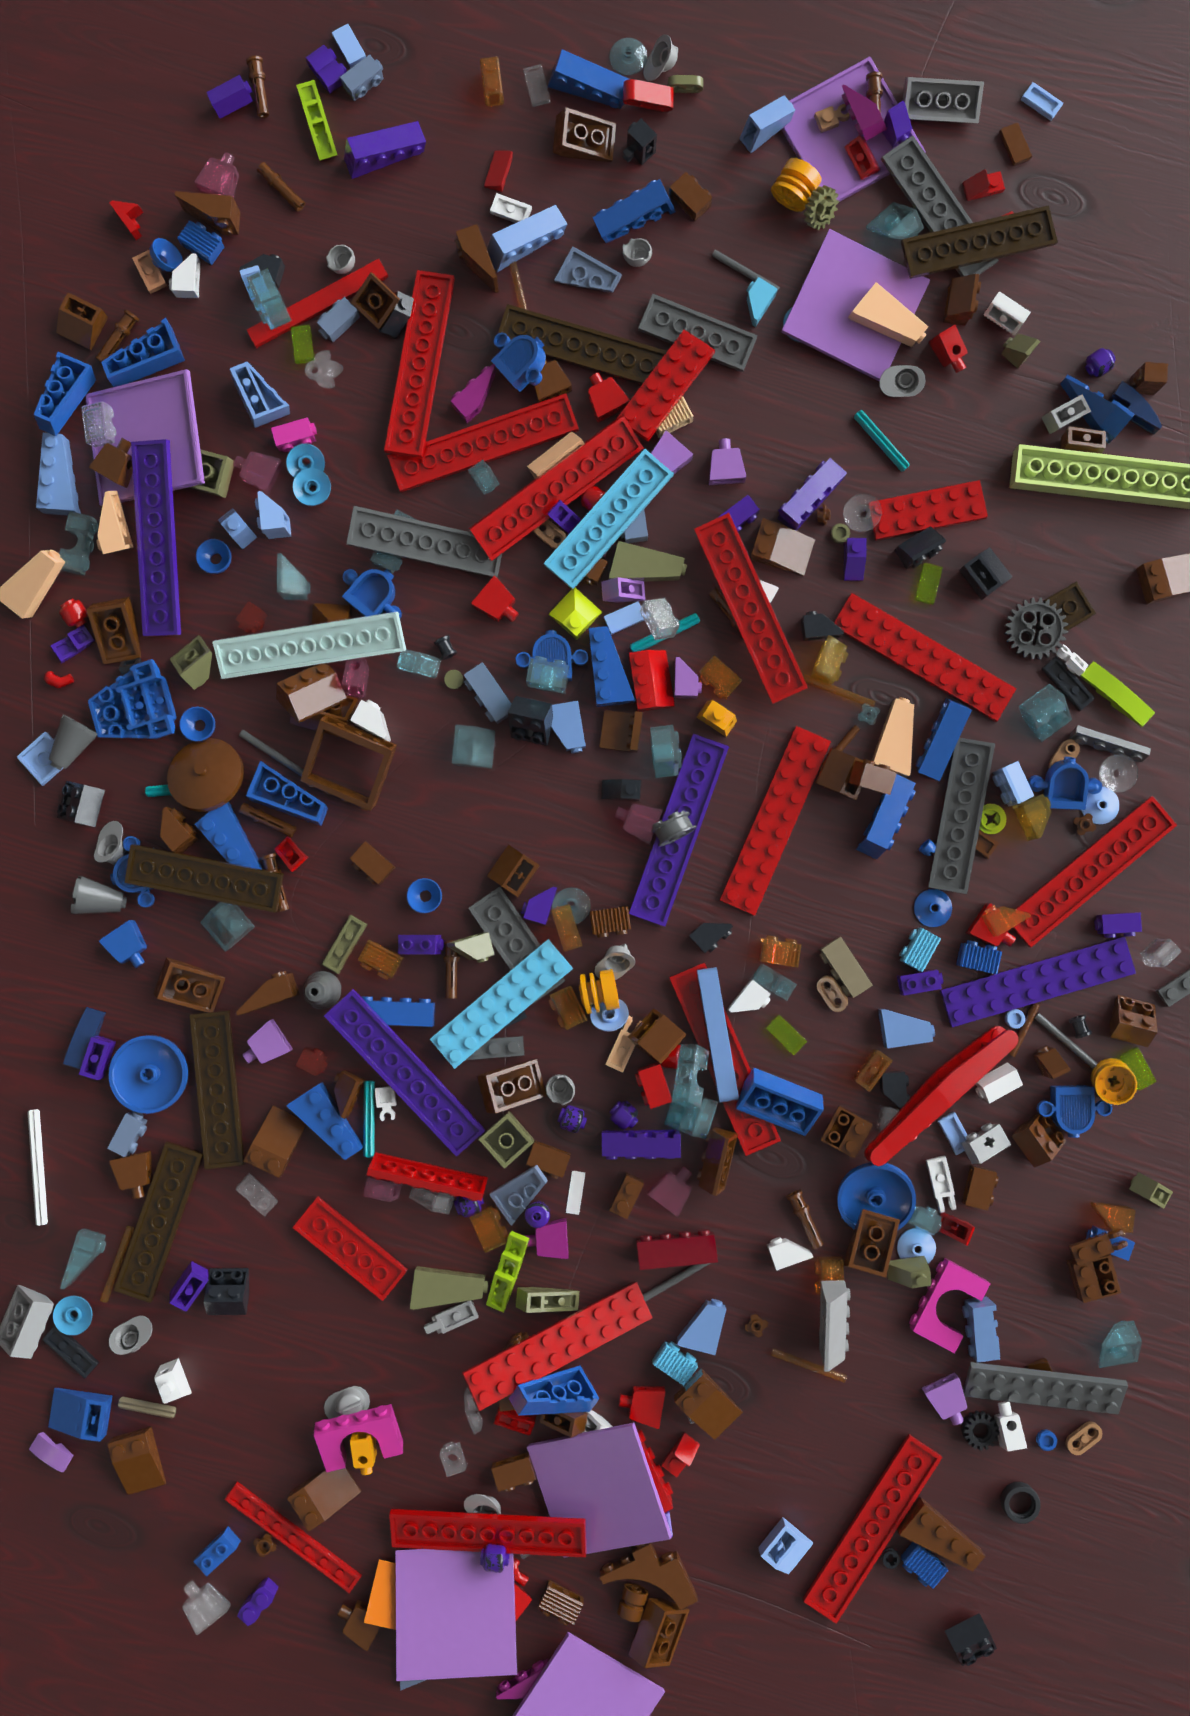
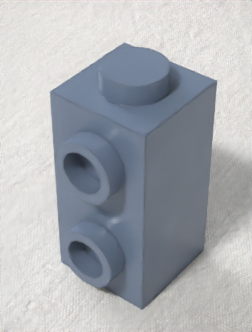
M368 55L340 77L342 85L354 101L362 98L373 86H378L384 79L383 67L377 59L374 60L371 55Z
M345 297L337 300L329 312H325L319 317L317 324L320 330L318 332L324 339L329 338L334 342L360 318L358 310Z
M135 1111L126 1113L107 1149L123 1157L133 1154L138 1147L136 1143L138 1138L142 1137L147 1130L145 1125L148 1120L143 1118L144 1115Z

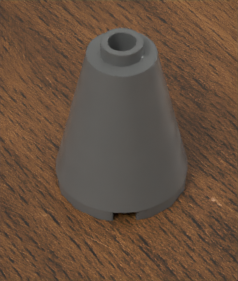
M63 714L50 752L49 760L52 761L50 765L59 770L62 767L66 769L96 738L98 733Z
M78 876L72 897L74 904H71V914L120 912L121 908L125 909L127 897H124V893L83 876Z
M315 972L304 983V998L310 1006L316 1009H328L334 1006L340 999L341 983L330 972Z

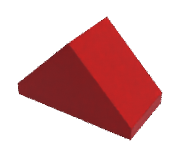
M945 1212L941 1213L935 1230L967 1246L975 1229L969 1222Z

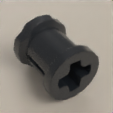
M449 635L441 637L434 642L442 654V660L449 659L457 654V651L453 649L449 641L451 639Z
M1085 1014L1069 1019V1023H1072L1075 1030L1076 1039L1092 1034L1085 1021Z

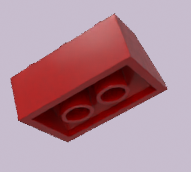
M666 650L630 652L628 657L637 712L675 707Z

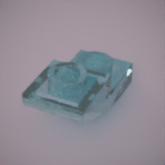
M406 649L400 653L397 668L436 678L441 659Z
M763 963L760 964L752 977V980L786 1001L797 985Z

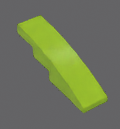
M315 80L296 85L319 160L338 156Z
M1093 661L1081 674V678L1096 688L1098 694L1110 701L1112 707L1140 727H1143L1155 714L1135 693Z
M514 1231L510 1232L505 1250L501 1255L498 1270L494 1274L486 1303L487 1306L504 1313L529 1241L528 1237Z

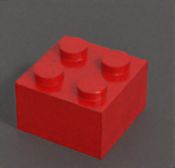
M655 1062L637 1068L638 1073L635 1074L638 1086H643L644 1092H641L645 1106L649 1105L650 1109L673 1102L660 1063Z

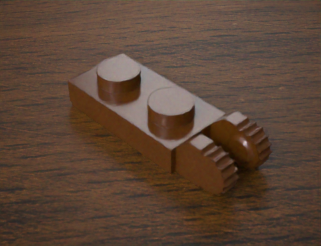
M1116 1229L1108 1233L1104 1232L1069 1245L1075 1264L1077 1266L1128 1246L1125 1240L1114 1244L1110 1242V1239L1124 1234L1122 1229Z

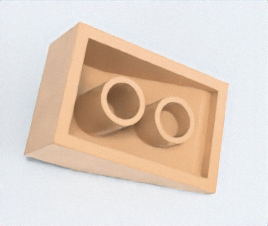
M107 491L104 495L97 534L98 539L96 540L98 549L103 554L134 548L118 491Z

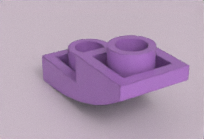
M44 1432L38 1433L29 1448L44 1463L60 1472L66 1470L73 1458L72 1453L62 1443L55 1444Z

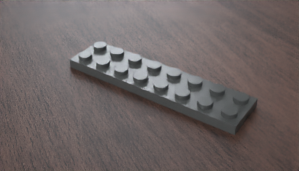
M911 136L882 156L881 161L930 232L973 223L914 136ZM993 259L955 269L961 277L972 274L980 275L999 260Z
M353 506L346 545L493 577L495 575L498 577L502 554L490 561L471 532Z
M959 738L955 746L928 888L967 895L995 743Z
M970 1362L963 1393L964 1397L1119 1414L1128 1384L1126 1380Z

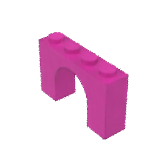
M944 1258L943 1262L941 1261L936 1268L937 1274L934 1279H931V1286H927L928 1291L926 1295L922 1296L919 1301L917 1313L911 1316L909 1327L913 1332L955 1354L963 1335L958 1330L938 1319L936 1315L937 1301L942 1294L950 1290H961L982 1301L990 1283L986 1279Z
M391 1404L315 1422L314 1438L326 1472L346 1468L347 1454L342 1440L354 1432H366L373 1435L380 1445L384 1458L403 1454V1438Z

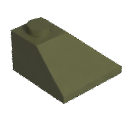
M198 635L171 657L170 660L179 675L194 690L202 686L209 678L212 652L202 637Z

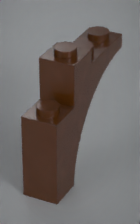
M652 1543L632 1546V1555L626 1554L619 1561L613 1564L612 1562L607 1563L600 1569V1579L603 1584L621 1579H636L649 1582L665 1591L675 1601L680 1610L698 1602L696 1591L677 1551L673 1553L671 1551L667 1552L659 1559Z

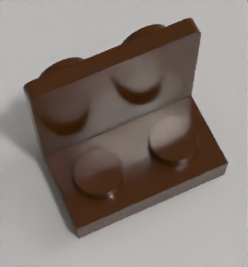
M605 710L600 748L637 753L643 712L635 711V714Z

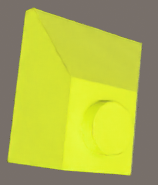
M575 587L549 613V616L577 640L598 618L602 611Z

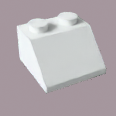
M361 700L350 720L358 727L390 742L391 738L380 707L370 700H367V702Z

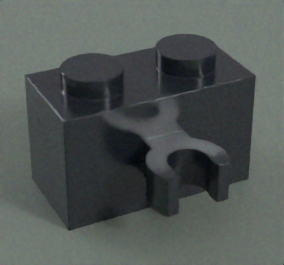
M642 118L637 123L633 122L627 130V148L623 151V158L627 163L635 157L643 165L656 153L657 134Z

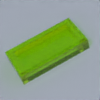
M310 324L291 327L295 363L314 362Z
M929 563L923 564L915 601L931 605L935 603L943 567Z
M780 1015L766 1027L793 1055L807 1043Z
M1138 1047L1120 1055L1121 1060L1126 1063L1136 1077L1137 1090L1140 1091L1157 1082Z

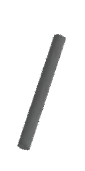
M716 249L714 250L713 258L753 281L760 277L776 287L778 293L779 286Z
M245 730L240 732L239 736L302 777L303 768Z
M1039 1012L1035 1015L1034 1019L1089 1067L1092 1069L1096 1067L1097 1062Z
M711 1263L697 1264L686 1268L642 1294L645 1302Z

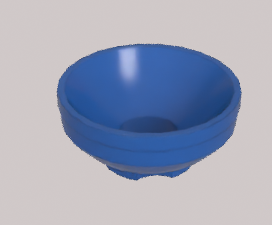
M157 238L150 245L149 250L152 262L161 270L172 272L183 262L179 250L168 240Z
M206 540L197 549V563L207 573H222L231 563L230 549L221 540ZM214 554H220L222 559L220 563L213 564L211 557Z
M192 707L181 716L180 729L187 739L195 742L204 741L213 734L215 719L207 709ZM198 720L205 722V728L202 731L195 729V723Z
M428 878L414 881L407 891V901L410 907L419 913L434 911L442 900V892L439 885ZM424 890H428L431 893V899L427 902H423L420 898V894Z

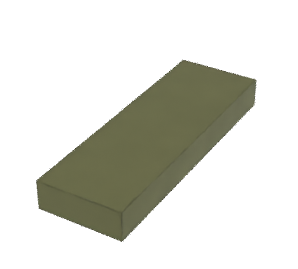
M350 915L322 965L339 974L368 924Z

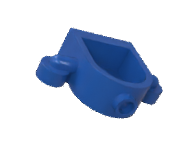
M498 333L494 338V344L501 351L491 360L492 363L519 392L528 384L538 385L542 380L541 370L546 361L543 342L538 337L533 339L528 335H520L510 340L505 333Z
M348 569L343 573V580L350 588L342 597L364 617L383 614L385 611L386 613L398 612L399 618L401 619L402 617L399 607L390 606L395 598V586L392 582L394 575L387 569L384 572L377 569L367 570L360 576L352 569Z
M555 630L545 631V635L535 642L533 657H530L526 652H520L516 656V664L520 668H527L533 664L534 683L572 681V663L583 666L588 662V654L585 650L579 649L571 655L569 643L565 638L558 635Z
M1064 757V760L1054 763L1048 769L1045 781L1038 775L1031 776L1028 780L1032 791L1039 792L1044 789L1042 804L1046 808L1086 810L1088 792L1090 794H1098L1102 790V783L1097 778L1089 779L1087 772L1076 763V758Z
M128 836L123 841V847L125 850L130 851V845H140V841L136 837ZM129 854L121 857L114 866L113 874L110 875L112 884L117 885L126 892L140 893L137 898L138 904L142 907H151L155 902V897L149 890L154 888L124 883Z
M1089 1085L1050 1086L1051 1102L1041 1101L1037 1105V1112L1044 1117L1051 1116L1055 1125L1061 1130L1066 1131L1068 1137L1078 1138L1081 1133L1091 1128L1095 1120V1112L1102 1116H1108L1113 1109L1111 1104L1103 1100H1099L1095 1104V1088Z

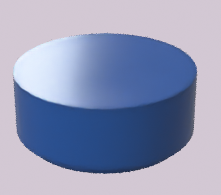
M1044 1429L1038 1432L1036 1442L1042 1450L1051 1451L1057 1445V1437L1052 1431Z

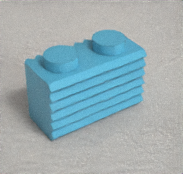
M918 927L910 933L908 939L911 941L908 946L902 948L899 956H901V962L919 972H923L941 938Z
M664 1341L652 1359V1364L684 1386L698 1368L697 1362H695L697 1359L688 1352L685 1355L679 1351L680 1347L674 1342L668 1343Z

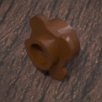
M823 504V507H818L817 511L818 523H824V525H827V520L831 519V511L827 508L826 504Z
M1087 813L1085 816L1074 819L1079 835L1096 830L1091 814Z
M752 1314L748 1324L745 1325V1329L747 1332L754 1333L755 1337H761L762 1331L768 1326V1322L762 1320L757 1314Z
M269 1533L264 1534L260 1539L256 1538L253 1545L256 1547L260 1557H265L277 1548L276 1544L272 1542V1536Z

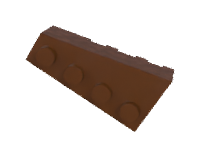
M921 1497L909 1509L897 1528L900 1536L972 1572L985 1558L978 1545Z

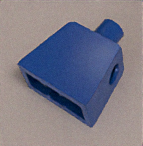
M128 920L99 940L104 948L120 964L130 960L136 969L145 963L140 953L147 949V945L135 920Z

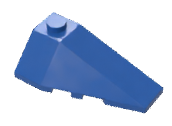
M1069 375L1060 383L1071 400L1083 394L1091 410L1083 418L1092 430L1106 431V442L1108 444L1116 438L1135 415L1121 403L1115 400L1109 402L1104 399L1103 393L1089 391V387Z

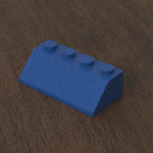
M753 1067L744 1081L736 1109L806 1136L824 1111L823 1095Z

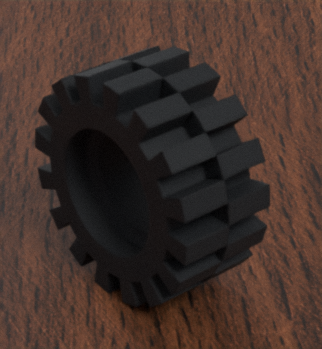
M977 1410L974 1411L975 1414H972V1412L968 1413L969 1417L965 1416V1422L961 1424L963 1427L961 1432L964 1439L974 1449L978 1448L983 1451V1448L988 1450L989 1445L993 1447L995 1445L993 1442L998 1441L997 1435L999 1436L1000 1434L996 1421L984 1411L979 1413ZM979 1423L987 1426V1433L983 1437H976L973 1434L975 1425Z

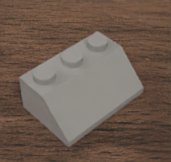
M17 1285L0 1325V1346L10 1357L31 1359L38 1347L41 1334L45 1330L48 1317L53 1311L54 1303L46 1295L21 1285Z

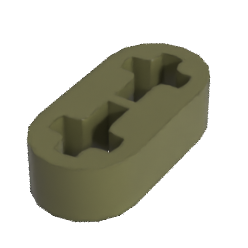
M672 75L668 78V86L674 89V93H699L703 91V78L696 75Z

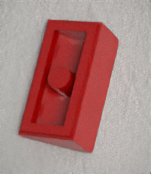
M861 135L844 146L861 180L881 170L865 138Z
M512 151L494 152L484 187L499 192L503 191L513 159Z
M498 1407L493 1424L530 1436L537 1415L518 1416L515 1410L500 1411Z

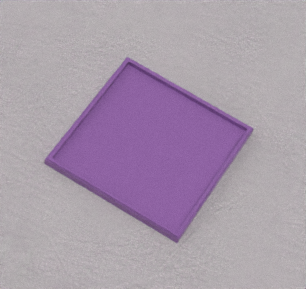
M870 56L789 100L795 112L790 123L781 129L797 158L809 163L819 172L822 179L819 186L823 187V185L835 189V193L838 194L836 199L839 202L890 174L881 158L894 148L883 133L866 141L881 170L861 180L844 148L845 145L859 136L855 124L858 123L857 120L852 121L850 116L845 122L839 121L838 127L821 133L814 118V114L817 111L833 106L835 111L840 105L845 104L841 96L844 94L842 85L848 86L867 98L868 81H866V75L870 72H879ZM882 78L881 89H883V95L880 101L881 116L884 120L887 111L898 103ZM847 105L846 110L842 111L841 113H849L848 110L851 109L850 105ZM912 129L909 138L911 136H914L919 145L924 150L923 146L921 145L919 139L917 138L915 132Z
M829 229L781 332L880 381L883 372L891 366L901 342L852 321L848 317L876 282L915 314L930 279L924 276L910 279L906 267Z
M185 369L85 395L94 459L106 443L117 447L121 438L130 442L167 439L170 440L173 491L205 484L189 370ZM130 447L128 454L132 456V451ZM95 471L100 506H103L104 495L107 491H118L121 503L134 500L133 473L128 487L125 488Z
M635 1423L580 1433L572 1438L565 1436L528 1444L527 1449L550 1517L585 1519L586 1554L671 1539L672 1534Z
M434 1549L396 1550V1681L517 1675L513 1554H510L509 1565L504 1566V1570L501 1573L485 1571L483 1566L480 1565L481 1552Z
M567 1632L512 1716H650L665 1691L664 1688Z

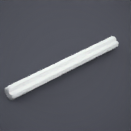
M34 1109L28 1111L35 1222L36 1225L40 1226L47 1224L48 1220L40 1111Z

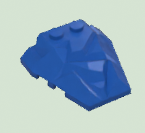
M153 659L133 665L129 668L130 671L116 678L115 683L109 687L106 686L88 700L96 733H98L97 737L158 739L173 734L175 731L174 721L177 716L167 680L164 676H161L160 670Z

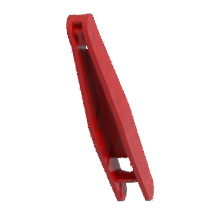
M994 1026L939 1067L881 1133L866 1147L864 1152L865 1158L876 1166H882L909 1142H913L924 1129H927L939 1116L944 1114L946 1110L1018 1044L1017 1033L1012 1030H1006L1001 1026Z

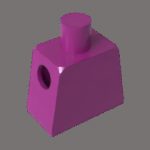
M566 1218L550 1221L541 1228H535L536 1234L525 1235V1237L529 1238L527 1247H537V1256L569 1259Z

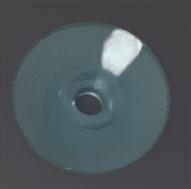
M634 38L618 40L610 51L612 67L623 75H633L640 72L647 61V52L644 45Z
M578 888L561 890L555 896L552 903L555 917L560 922L569 925L578 924L586 919L591 908L589 897ZM573 901L574 905L568 906V902Z

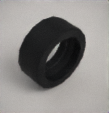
M1013 1482L1002 1491L1000 1497L1001 1506L1005 1514L1012 1521L1024 1524L1033 1521L1038 1516L1041 1508L1040 1499L1034 1489L1028 1484ZM1017 1492H1026L1031 1497L1032 1503L1030 1508L1023 1513H1014L1009 1506L1010 1498Z

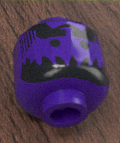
M1100 348L1090 354L1086 359L1085 369L1087 373L1095 377H1101L1111 371L1116 361L1113 352L1109 349Z
M618 1101L609 1112L611 1114L610 1120L622 1130L627 1127L632 1129L638 1122L636 1118L638 1110L628 1101Z
M567 1105L566 1108L562 1107L557 1122L560 1123V1128L577 1133L580 1128L584 1129L587 1118L584 1117L583 1109Z
M458 1196L454 1200V1204L459 1215L462 1214L463 1217H470L481 1212V1205L484 1204V1200L482 1198V1201H471L466 1197Z
M534 1201L527 1206L525 1220L531 1227L541 1228L548 1223L550 1218L548 1205L542 1201Z
M488 1544L485 1548H482L480 1565L487 1572L501 1573L504 1570V1566L509 1565L510 1554L506 1553V1548L503 1545Z

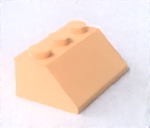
M570 432L527 467L536 479L584 442L575 433Z

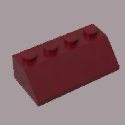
M709 1229L698 1230V1233L690 1234V1231H681L679 1235L672 1236L671 1233L659 1234L660 1237L642 1235L640 1239H636L640 1270L718 1262L715 1235Z

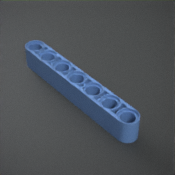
M717 968L697 970L719 1103L739 1100Z

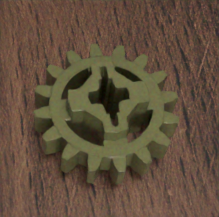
M823 185V187L819 186L817 191H812L813 195L808 197L809 203L805 205L807 210L803 213V215L807 216L804 221L807 222L808 226L819 230L820 228L824 229L825 224H830V219L835 217L834 211L838 210L836 205L839 203V200L836 199L838 194L835 193V189Z

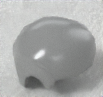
M631 238L626 245L623 244V256L629 265L641 267L650 260L652 248L647 240Z
M346 245L334 246L330 249L328 256H326L328 268L337 274H346L354 267V253Z
M558 1074L548 1080L546 1094L552 1102L565 1105L572 1101L575 1095V1085L568 1076Z

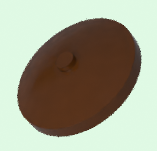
M208 738L200 742H191L175 755L169 766L167 774L169 791L173 798L186 809L196 812L215 810L228 803L238 792L244 775L243 763L236 750L225 741Z

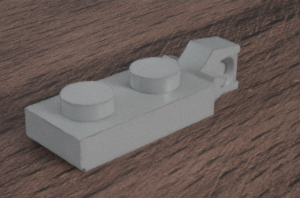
M472 1300L464 1301L432 1316V1321L425 1324L424 1329L427 1334L436 1330L438 1334H444L479 1318V1315Z

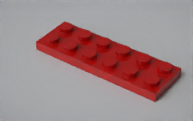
M683 330L618 417L623 415L634 433L649 441L715 354V349L686 330Z
M980 480L868 503L875 541L922 532L930 526L933 529L982 520L988 517Z
M375 1152L367 1171V1176L377 1180L385 1179L395 1184L403 1183L413 1188L421 1187L429 1189L431 1192L448 1193L453 1197H466L471 1201H482L488 1177L377 1152Z
M319 1196L293 1226V1229L382 1301L408 1270Z

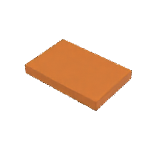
M379 1559L364 1623L396 1630V1563Z

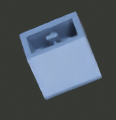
M257 492L258 498H255V505L260 514V517H257L258 528L262 530V533L268 539L291 537L290 518L283 508L263 492Z
M1018 761L993 772V781L997 787H1000L1002 801L1008 807L1019 804L1034 796Z
M782 1517L758 1549L760 1556L771 1566L789 1574L810 1549L813 1542Z

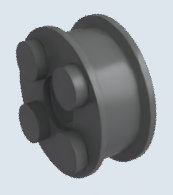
M677 811L669 815L668 820L664 822L659 821L652 825L651 833L656 834L660 842L658 844L659 847L668 845L697 828L696 825H692L688 817L689 812Z

